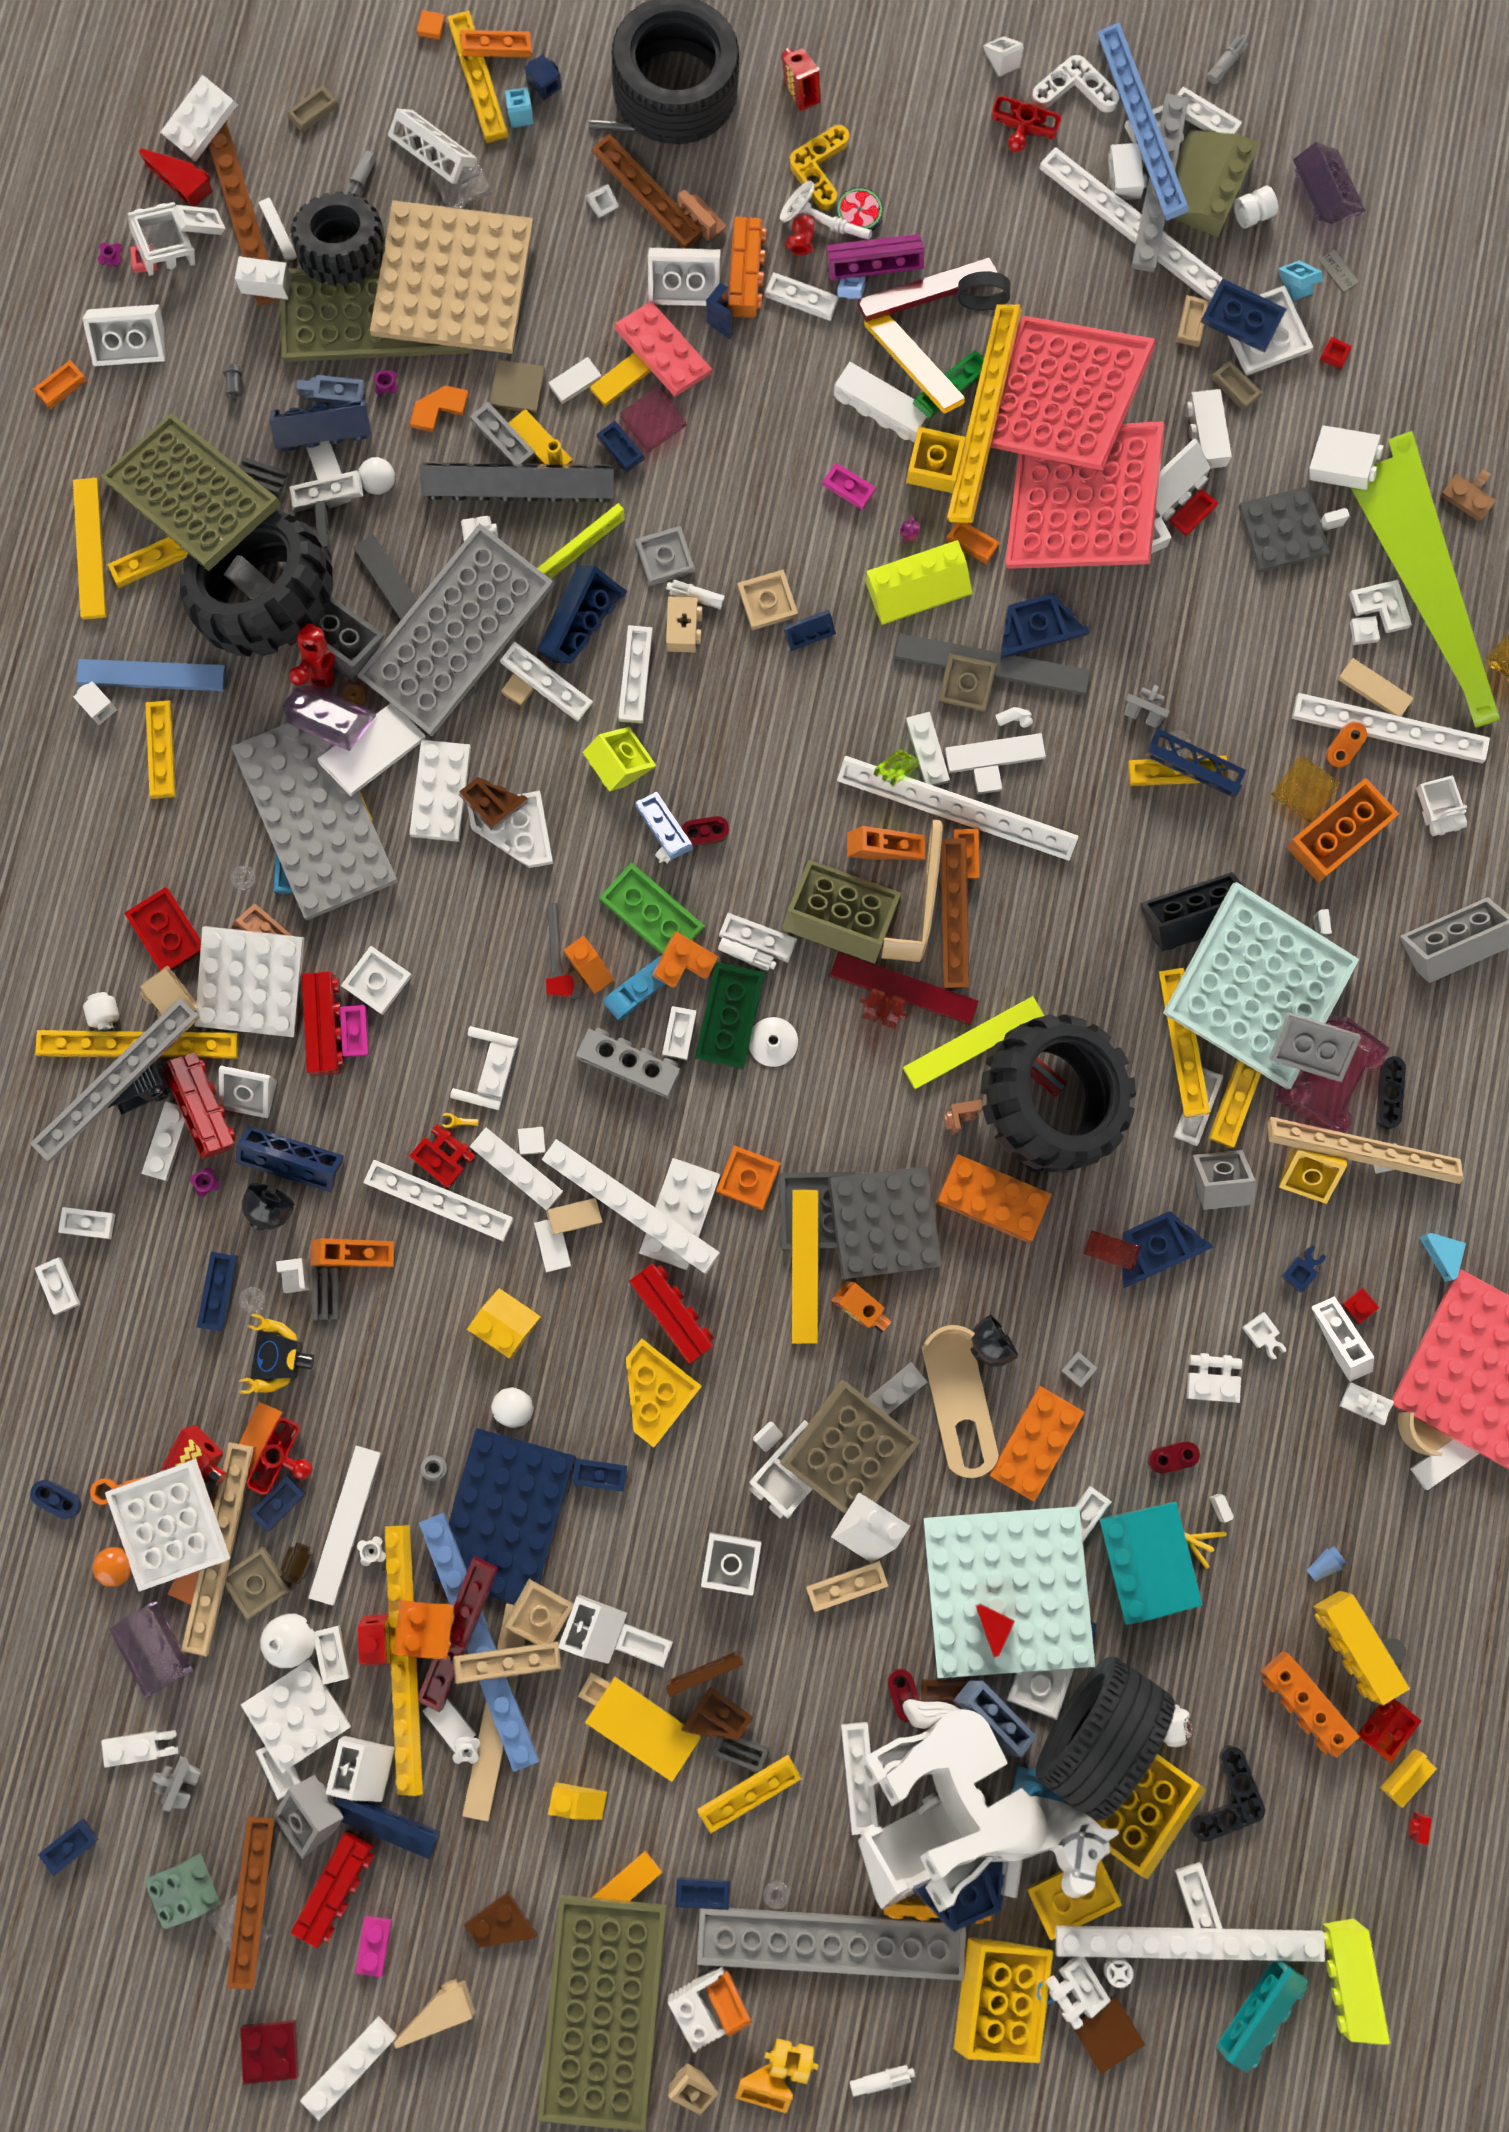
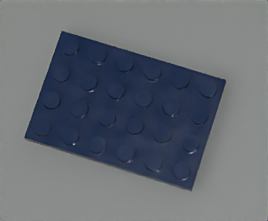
M476 1428L449 1519V1525L467 1571L474 1557H478L499 1568L488 1597L515 1604L529 1579L538 1584L540 1583L576 1456ZM435 1567L432 1581L441 1583Z

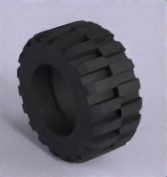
M336 191L335 194L324 193L319 198L315 196L310 199L309 204L305 203L301 206L300 212L296 213L291 224V238L298 263L309 277L315 278L317 282L322 284L327 282L329 286H336V284L349 286V283L355 282L357 284L362 282V278H369L373 275V270H377L380 267L385 250V235L379 213L366 199L361 196L357 198V195L353 193L343 194L342 191ZM337 235L353 236L341 243H325L326 240Z

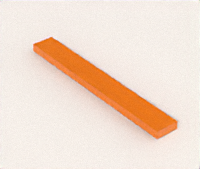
M258 1402L239 1442L242 1445L256 1447L250 1474L275 1423L284 1413L263 1402ZM217 1491L211 1501L213 1508L216 1500ZM199 1571L174 1579L168 1595L192 1605Z

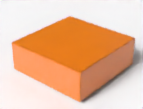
M422 10L417 27V35L440 40L446 20L445 15Z

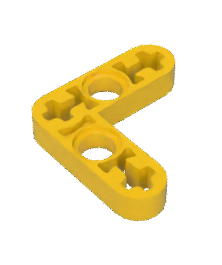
M842 125L831 127L793 151L790 156V169L801 184L807 182V178L812 175L820 179L817 184H814L811 198L822 210H831L835 207L837 191L818 165L848 146L849 131ZM836 135H837L838 137H842V136H843V140H841V141H840V139H838V138L834 140V138H835ZM823 146L826 151L823 154H816L813 148ZM796 160H804V164L802 165L800 162L796 164ZM823 193L826 197L831 196V200L828 201L826 198L822 200Z

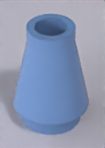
M1333 1546L1329 1550L1326 1548L1306 1570L1315 1582H1318L1322 1578L1343 1570L1342 1566L1347 1564V1562Z

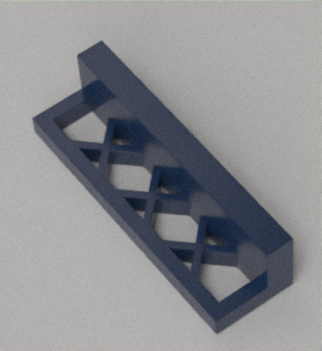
M1158 728L1144 755L1232 798L1239 794L1242 787L1240 783L1246 772V769ZM1159 736L1169 741L1171 750L1168 751L1156 745ZM1184 748L1190 750L1193 760L1190 761L1179 756L1177 751ZM1204 759L1213 761L1216 771L1200 766L1199 761ZM1230 769L1237 772L1238 775L1234 782L1222 776L1221 772Z
M248 1126L237 1143L235 1163L331 1193L335 1186L336 1173L343 1162L344 1155ZM250 1136H254L262 1141L254 1143L248 1140ZM282 1145L285 1146L286 1149L277 1150L274 1149L272 1146ZM305 1152L310 1156L302 1158L297 1156L296 1153ZM327 1159L333 1161L334 1164L331 1167L321 1164L320 1161Z
M337 1798L335 1804L339 1806L344 1817L341 1821L342 1823L427 1859L431 1857L440 1831L369 1801Z

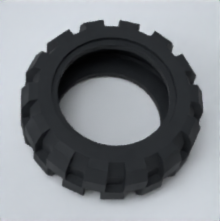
M277 509L209 571L187 554L183 562L185 573L180 575V595L184 611L203 637L217 648L250 657L252 652L261 656L277 653L278 647L286 643L290 646L297 643L298 633L308 623L316 626L324 615L323 604L330 603L333 591V567L328 553L310 527L302 523L299 518ZM237 555L244 557L255 568L272 562H286L280 578L264 594L247 602L228 604L231 592L236 585L224 573Z
M1049 1014L1020 1024L1007 1032L1004 1040L995 1044L986 1061V1064L991 1068L982 1073L980 1094H986L987 1105L983 1106L982 1110L987 1125L993 1123L998 1131L994 1138L1008 1153L1017 1151L1016 1159L1036 1170L1044 1168L1051 1173L1068 1172L1098 1163L1101 1157L1110 1155L1122 1142L1124 1136L1121 1132L1129 1129L1135 1108L1129 1105L1130 1099L1136 1096L1134 1077L1128 1078L1125 1065L1129 1064L1128 1059L1121 1048L1117 1047L1114 1049L1109 1041L1112 1037L1095 1024L1086 1027L1087 1021L1080 1017L1067 1014L1056 1017ZM1041 1052L1054 1054L1065 1060L1076 1071L1082 1082L1086 1099L1085 1113L1079 1128L1073 1135L1063 1134L1050 1127L1040 1117L1032 1102L1029 1086L1030 1073L1035 1060Z

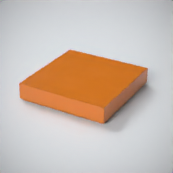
M734 1145L716 1193L763 1211L781 1163Z

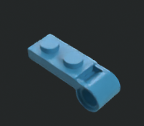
M661 956L624 982L603 1000L605 1006L618 1021L626 1018L634 1011L636 1006L666 985L652 976Z

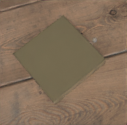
M497 360L490 404L498 409L519 412L526 409L529 413L538 414L545 367Z
M949 653L938 702L986 712L997 663Z
M265 1547L254 1552L228 1570L225 1588L246 1621L292 1591L288 1582L281 1578V1571Z

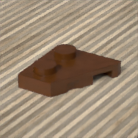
M479 777L459 791V796L491 831L528 802L526 796L522 794L518 796L508 792L507 788L492 785L489 781Z
M710 1686L681 1731L689 1734L739 1741L754 1717Z
M509 1891L464 1924L479 1948L534 1939L538 1934Z

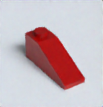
M143 148L138 151L144 164L188 206L196 207L213 192L209 183L211 179L202 168L198 170L190 162Z

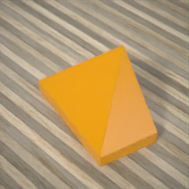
M771 2063L740 2080L735 2099L787 2113L793 2094L782 2078L769 2076Z

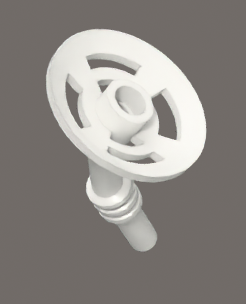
M812 181L805 182L792 194L780 214V220L783 222L793 219L798 214H807L815 221L830 227L831 231H836L843 235L848 233L870 240L872 236L871 230L849 224L848 220H843L836 216L832 218L811 208L809 200L814 190V183Z

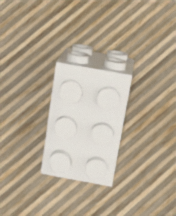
M805 1420L749 1481L752 1485L750 1491L760 1500L765 1497L771 1503L769 1509L780 1519L783 1515L789 1518L812 1490L811 1487L780 1464L809 1424Z

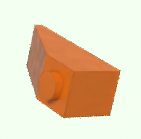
M861 826L847 832V857L867 860H925V835Z
M325 1238L311 1240L310 1266L394 1267V1241Z

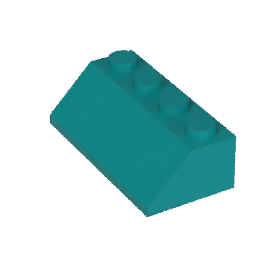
M1270 1962L1216 2044V2047L1228 2062L1247 2073L1251 2068H1255L1262 2058V2051L1266 2045L1272 2044L1275 2040L1277 2028L1281 2022L1284 2023L1288 2020L1292 2012V2005L1296 1999H1301L1307 1990L1306 1984L1308 1980L1286 1962Z

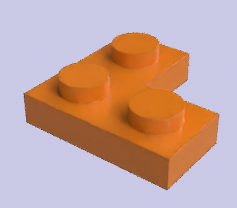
M676 931L673 933L652 976L672 988L676 987L685 968L706 979L718 956Z

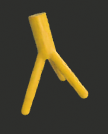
M1222 1531L1190 1535L1184 1532L1188 1547L1204 1568L1209 1569V1564L1195 1546L1213 1552V1547L1198 1540L1225 1537L1227 1533Z

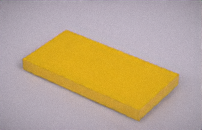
M615 1676L585 1720V1723L671 1782H673L702 1737L701 1735L681 1731L684 1726L683 1722Z

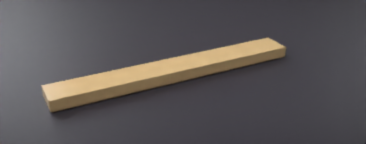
M1270 1117L1267 1122L1269 1142L1460 1184L1464 1179L1461 1159Z
M232 1442L228 1443L222 1469L227 1475L218 1486L213 1508L230 1559L246 1493L247 1480L256 1447ZM230 1559L199 1570L181 1652L209 1656Z
M506 1603L497 1650L525 1646L526 1639L503 1627L515 1604ZM519 1675L508 1676L514 1695ZM486 1701L478 1738L480 1741V1746L477 1748L479 1759L476 1763H473L462 1815L463 1817L489 1821L504 1750L502 1740Z

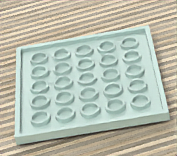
M1236 882L1231 885L1163 1014L1285 1089H1291L1301 1070L1269 1059L1287 1012L1326 1023L1359 959Z
M1079 1506L924 1518L937 1678L1095 1667ZM981 1603L1015 1621L998 1657L994 1658L975 1604Z

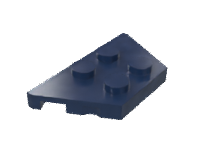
M1054 593L1008 605L1006 609L1000 656L1002 659L1087 636L1090 630L1086 625L1083 627L1074 618L1075 614L1065 607Z
M1171 1211L1166 1212L1123 1232L1122 1286L1126 1288L1213 1248L1210 1242L1205 1241L1196 1234L1195 1230L1181 1222L1180 1218Z
M989 1862L975 1880L960 1890L954 1904L941 1912L938 1911L926 1889V1886L932 1879L913 1886L914 1888L912 1889L951 1931L955 1932L1001 1911V1889L1004 1885L1005 1876L1002 1874L1003 1862Z

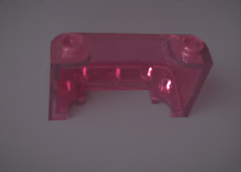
M1329 1016L1325 1024L1357 1033L1361 1036L1342 1083L1301 1070L1291 1089L1279 1086L1276 1100L1328 1130L1346 1133L1351 1126L1352 1115L1344 1109L1365 1068L1372 1069L1380 1066L1385 1060L1389 1047L1349 1017Z

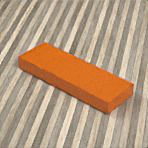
M460 30L462 56L532 57L530 32Z

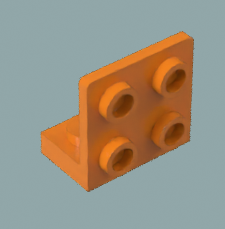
M400 1600L393 1655L447 1659L451 1645L450 1631L454 1621V1606L451 1604H428Z

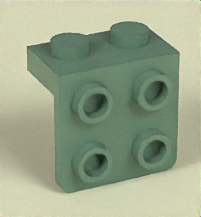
M201 1853L145 1880L158 1919L164 1929L197 1918L221 1904Z

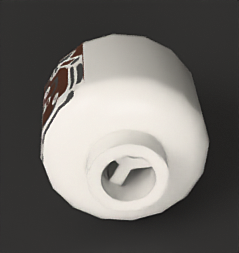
M1176 1704L1173 1720L1164 1740L1170 1747H1180L1187 1744V1740L1193 1735L1189 1712L1181 1709Z

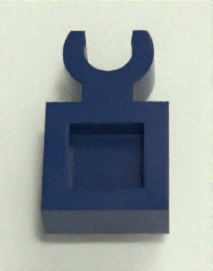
M1314 1246L1305 1250L1304 1260L1299 1256L1296 1257L1281 1276L1300 1293L1304 1292L1317 1276L1318 1272L1313 1267L1323 1263L1326 1258L1323 1254L1317 1260L1313 1259L1311 1253L1315 1249Z

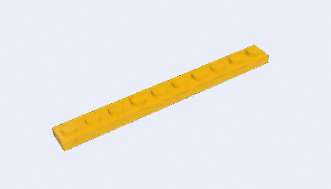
M1020 305L996 306L947 516L949 522L973 523L1021 316L1022 309Z
M410 1525L386 1526L388 1620L390 1628L397 1795L418 1796L423 1794L417 1662L416 1657L393 1655L400 1600L414 1602Z

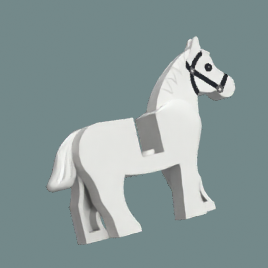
M911 1699L905 1701L903 1709L911 1725L927 1730L917 1736L898 1738L858 1762L870 1786L872 1787L880 1783L892 1806L907 1797L911 1787L918 1778L932 1774L940 1800L954 1826L963 1836L959 1840L928 1851L920 1856L932 1879L926 1886V1889L939 1912L953 1905L960 1890L975 1880L989 1862L1019 1861L1048 1850L1054 1851L1058 1865L1064 1871L1061 1881L1064 1893L1069 1897L1079 1898L1094 1888L1097 1864L1105 1855L1110 1853L1109 1840L1119 1834L1118 1830L1101 1828L1088 1815L1067 1804L1049 1798L1030 1797L1022 1788L987 1808L982 1792L974 1784L990 1776L1008 1763L987 1721L974 1711L961 1710L948 1703L921 1702Z

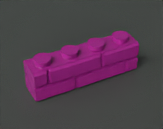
M920 234L826 245L827 269L830 280L924 269V246Z

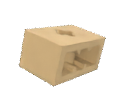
M668 597L667 652L696 653V644H701V630L697 629V621H702V606H698L697 598ZM683 622H687L686 628L682 627Z

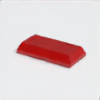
M1201 488L1169 522L1187 537L1219 503Z

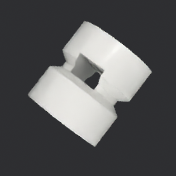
M1269 186L1262 187L1253 191L1252 194L1248 193L1235 199L1234 213L1241 227L1246 229L1257 224L1259 220L1264 221L1277 215V198Z

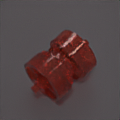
M873 987L869 998H861L860 1003H863L864 1007H866L862 1018L872 1022L881 1020L882 1025L895 1029L899 1019H902V1017L907 1019L908 1014L904 1013L903 1010L906 999L894 994L888 997L885 991Z

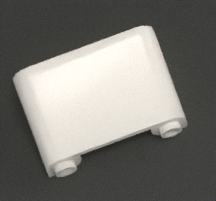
M932 1793L922 1800L924 1805L919 1810L884 1828L881 1826L875 1828L873 1824L860 1832L862 1837L858 1840L876 1901L881 1910L915 1893L912 1889L914 1888L913 1886L931 1879L920 1858L921 1855L963 1838L949 1818L940 1797L936 1793Z

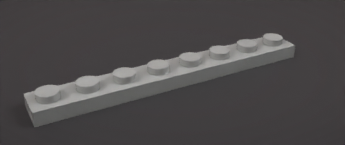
M1166 93L1159 130L1175 170L1189 98ZM1150 176L1131 268L1154 273L1165 217Z
M179 998L51 1122L30 1145L47 1162L51 1163L188 1030L200 1016Z

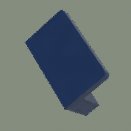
M720 282L706 300L707 324L730 339L732 336V312L728 310V287Z

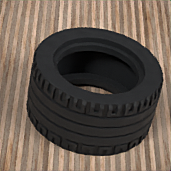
M649 0L638 5L624 17V20L617 27L612 42V84L617 108L624 120L634 130L649 139L661 143L685 144L706 138L725 124L726 119L730 117L736 104L740 53L737 37L727 19L715 8L700 0ZM679 51L691 54L702 60L711 73L703 82L694 87L684 90H669L648 81L640 72V69L649 59L658 54Z
M1108 1657L1104 1659L1081 1683L1054 1724L1036 1764L1035 1774L1038 1781L1093 1820L1108 1818L1131 1795L1159 1752L1173 1720L1175 1712L1173 1696L1119 1658Z

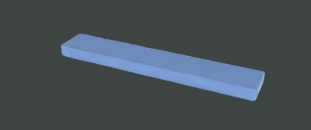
M78 659L76 683L78 685H85L93 681L96 686L224 691L226 667L225 665Z

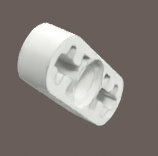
M267 198L260 201L261 210L286 263L296 259L297 256L271 199Z

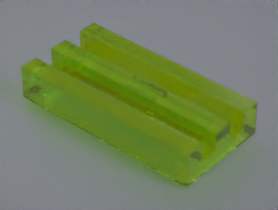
M898 749L875 768L873 775L876 777L883 775V781L886 782L890 779V784L895 786L917 768L919 759ZM897 762L894 767H892L889 771L887 770L890 766Z

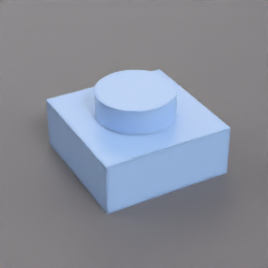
M866 276L841 278L837 288L838 297L861 299L866 286Z

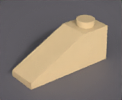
M455 1979L441 1986L442 1989L436 1993L398 2035L394 2042L395 2048L472 2019L475 2009L465 1980L457 1983Z

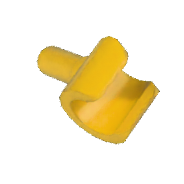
M444 1113L442 1115L443 1117L452 1118L451 1124H442L447 1129H454L457 1125L478 1126V1119L457 1118L451 1113Z

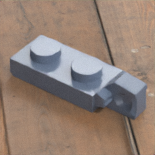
M316 375L315 378H311V381L297 380L296 390L298 395L307 396L309 400L315 402L335 404L362 401L364 398L365 382L359 379Z

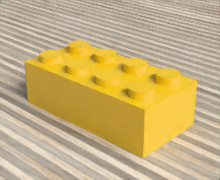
M1337 1591L1313 1606L1317 1612L1314 1615L1316 1621L1322 1628L1326 1627L1330 1634L1328 1640L1336 1652H1341L1345 1659L1342 1661L1343 1666L1350 1675L1354 1674L1359 1682L1356 1684V1687L1364 1698L1368 1697L1372 1702L1385 1705L1410 1689L1353 1594Z

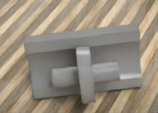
M1155 684L1151 691L1142 687L1139 693L1148 697L1147 701L1128 694L1125 700L1128 702L1124 715L1136 720L1141 707L1147 709L1150 713L1145 724L1154 728H1158L1163 718H1167L1170 711L1152 703L1153 700L1162 703L1165 697L1156 693L1159 686Z
M181 1756L171 1777L169 1776L173 1768L165 1766L162 1774L154 1773L152 1780L158 1783L154 1792L162 1794L166 1786L160 1802L163 1804L162 1809L169 1812L172 1807L186 1809L190 1793L179 1790L181 1784L185 1782L195 1786L201 1774L200 1769L190 1765L188 1759Z

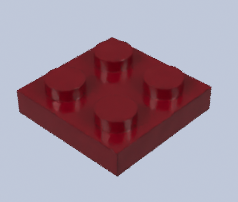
M296 2020L247 2024L240 2027L243 2084L293 2080L299 2077Z

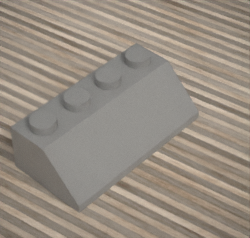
M1487 897L1400 936V940L1415 970L1428 983H1431L1508 949L1509 914Z

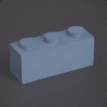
M968 1681L954 1699V1702L961 1709L974 1711L987 1721L1000 1749L1007 1756L1022 1757L1037 1737L984 1681Z

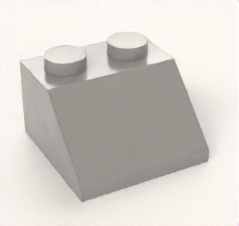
M1243 1150L1193 1155L1197 1194L1203 1210L1254 1205L1256 1181Z
M315 1775L289 1788L273 1815L302 1859L331 1836L344 1818L339 1806L334 1804L329 1795L326 1794L325 1786L318 1781Z

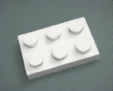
M202 75L161 130V133L196 162L238 104Z

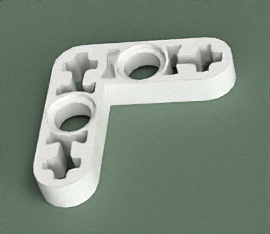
M1073 55L1035 86L1031 98L1034 106L1046 109L1075 85L1101 111L1112 112L1117 107L1119 93L1085 58ZM1061 78L1065 81V85L1056 86L1053 80ZM1095 80L1098 86L1090 88L1086 85V81ZM1047 93L1046 99L1044 97L1038 98V95L1043 96ZM1104 97H1105L1106 99L1112 98V102H1111L1110 100H1107V101L1105 102V101H1104Z

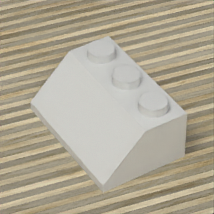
M649 248L648 303L652 301L655 305L706 306L707 298L720 283V249Z
M159 305L89 309L82 318L93 366L165 361L164 325Z
M1195 438L1160 471L1155 519L1161 517L1165 522L1169 520L1175 513L1174 508L1178 504L1183 506L1192 496L1191 492L1195 488L1201 489L1208 481L1206 476L1210 466L1199 442Z

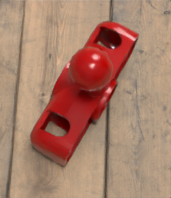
M1003 95L996 98L991 113V118L994 122L998 121L1015 129L1016 133L1008 139V148L1013 153H1019L1024 150L1026 146L1024 136L1033 134L1049 138L1048 140L1055 139L1062 119L1055 112ZM1003 101L1011 104L1009 113L1000 110ZM1047 116L1055 118L1053 127L1044 125Z
M308 623L297 636L302 662L299 666H295L290 670L289 680L296 686L303 685L308 681L309 684L317 688L326 689L332 686L335 681L332 667L335 655L328 651L322 629Z
M287 1418L277 1420L247 1480L249 1489L262 1495L270 1493L283 1467L292 1470L294 1477L304 1480L310 1477L313 1467L308 1460L300 1459L296 1461L289 1458L295 1440L301 1431L298 1423ZM279 1423L285 1425L281 1434L275 1432ZM273 1449H277L280 1452L281 1457L277 1463H273L269 1457ZM255 1471H260L261 1474L258 1480H251Z

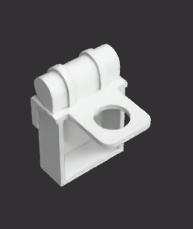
M1453 775L1420 784L1416 788L1423 808L1422 815L1426 826L1430 825L1429 830L1432 836L1445 835L1447 832H1456L1467 827V820L1464 814L1466 813L1467 805L1463 806Z

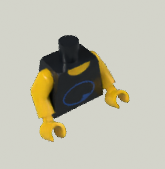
M251 1314V1316L258 1318V1324L256 1326L248 1325V1327L258 1330L250 1378L238 1381H245L248 1384V1388L246 1391H238L240 1394H249L253 1391H276L288 1385L292 1378H297L298 1368L310 1370L313 1368L314 1354L301 1353L302 1342L297 1341V1336L291 1329L281 1322L264 1319L258 1314Z

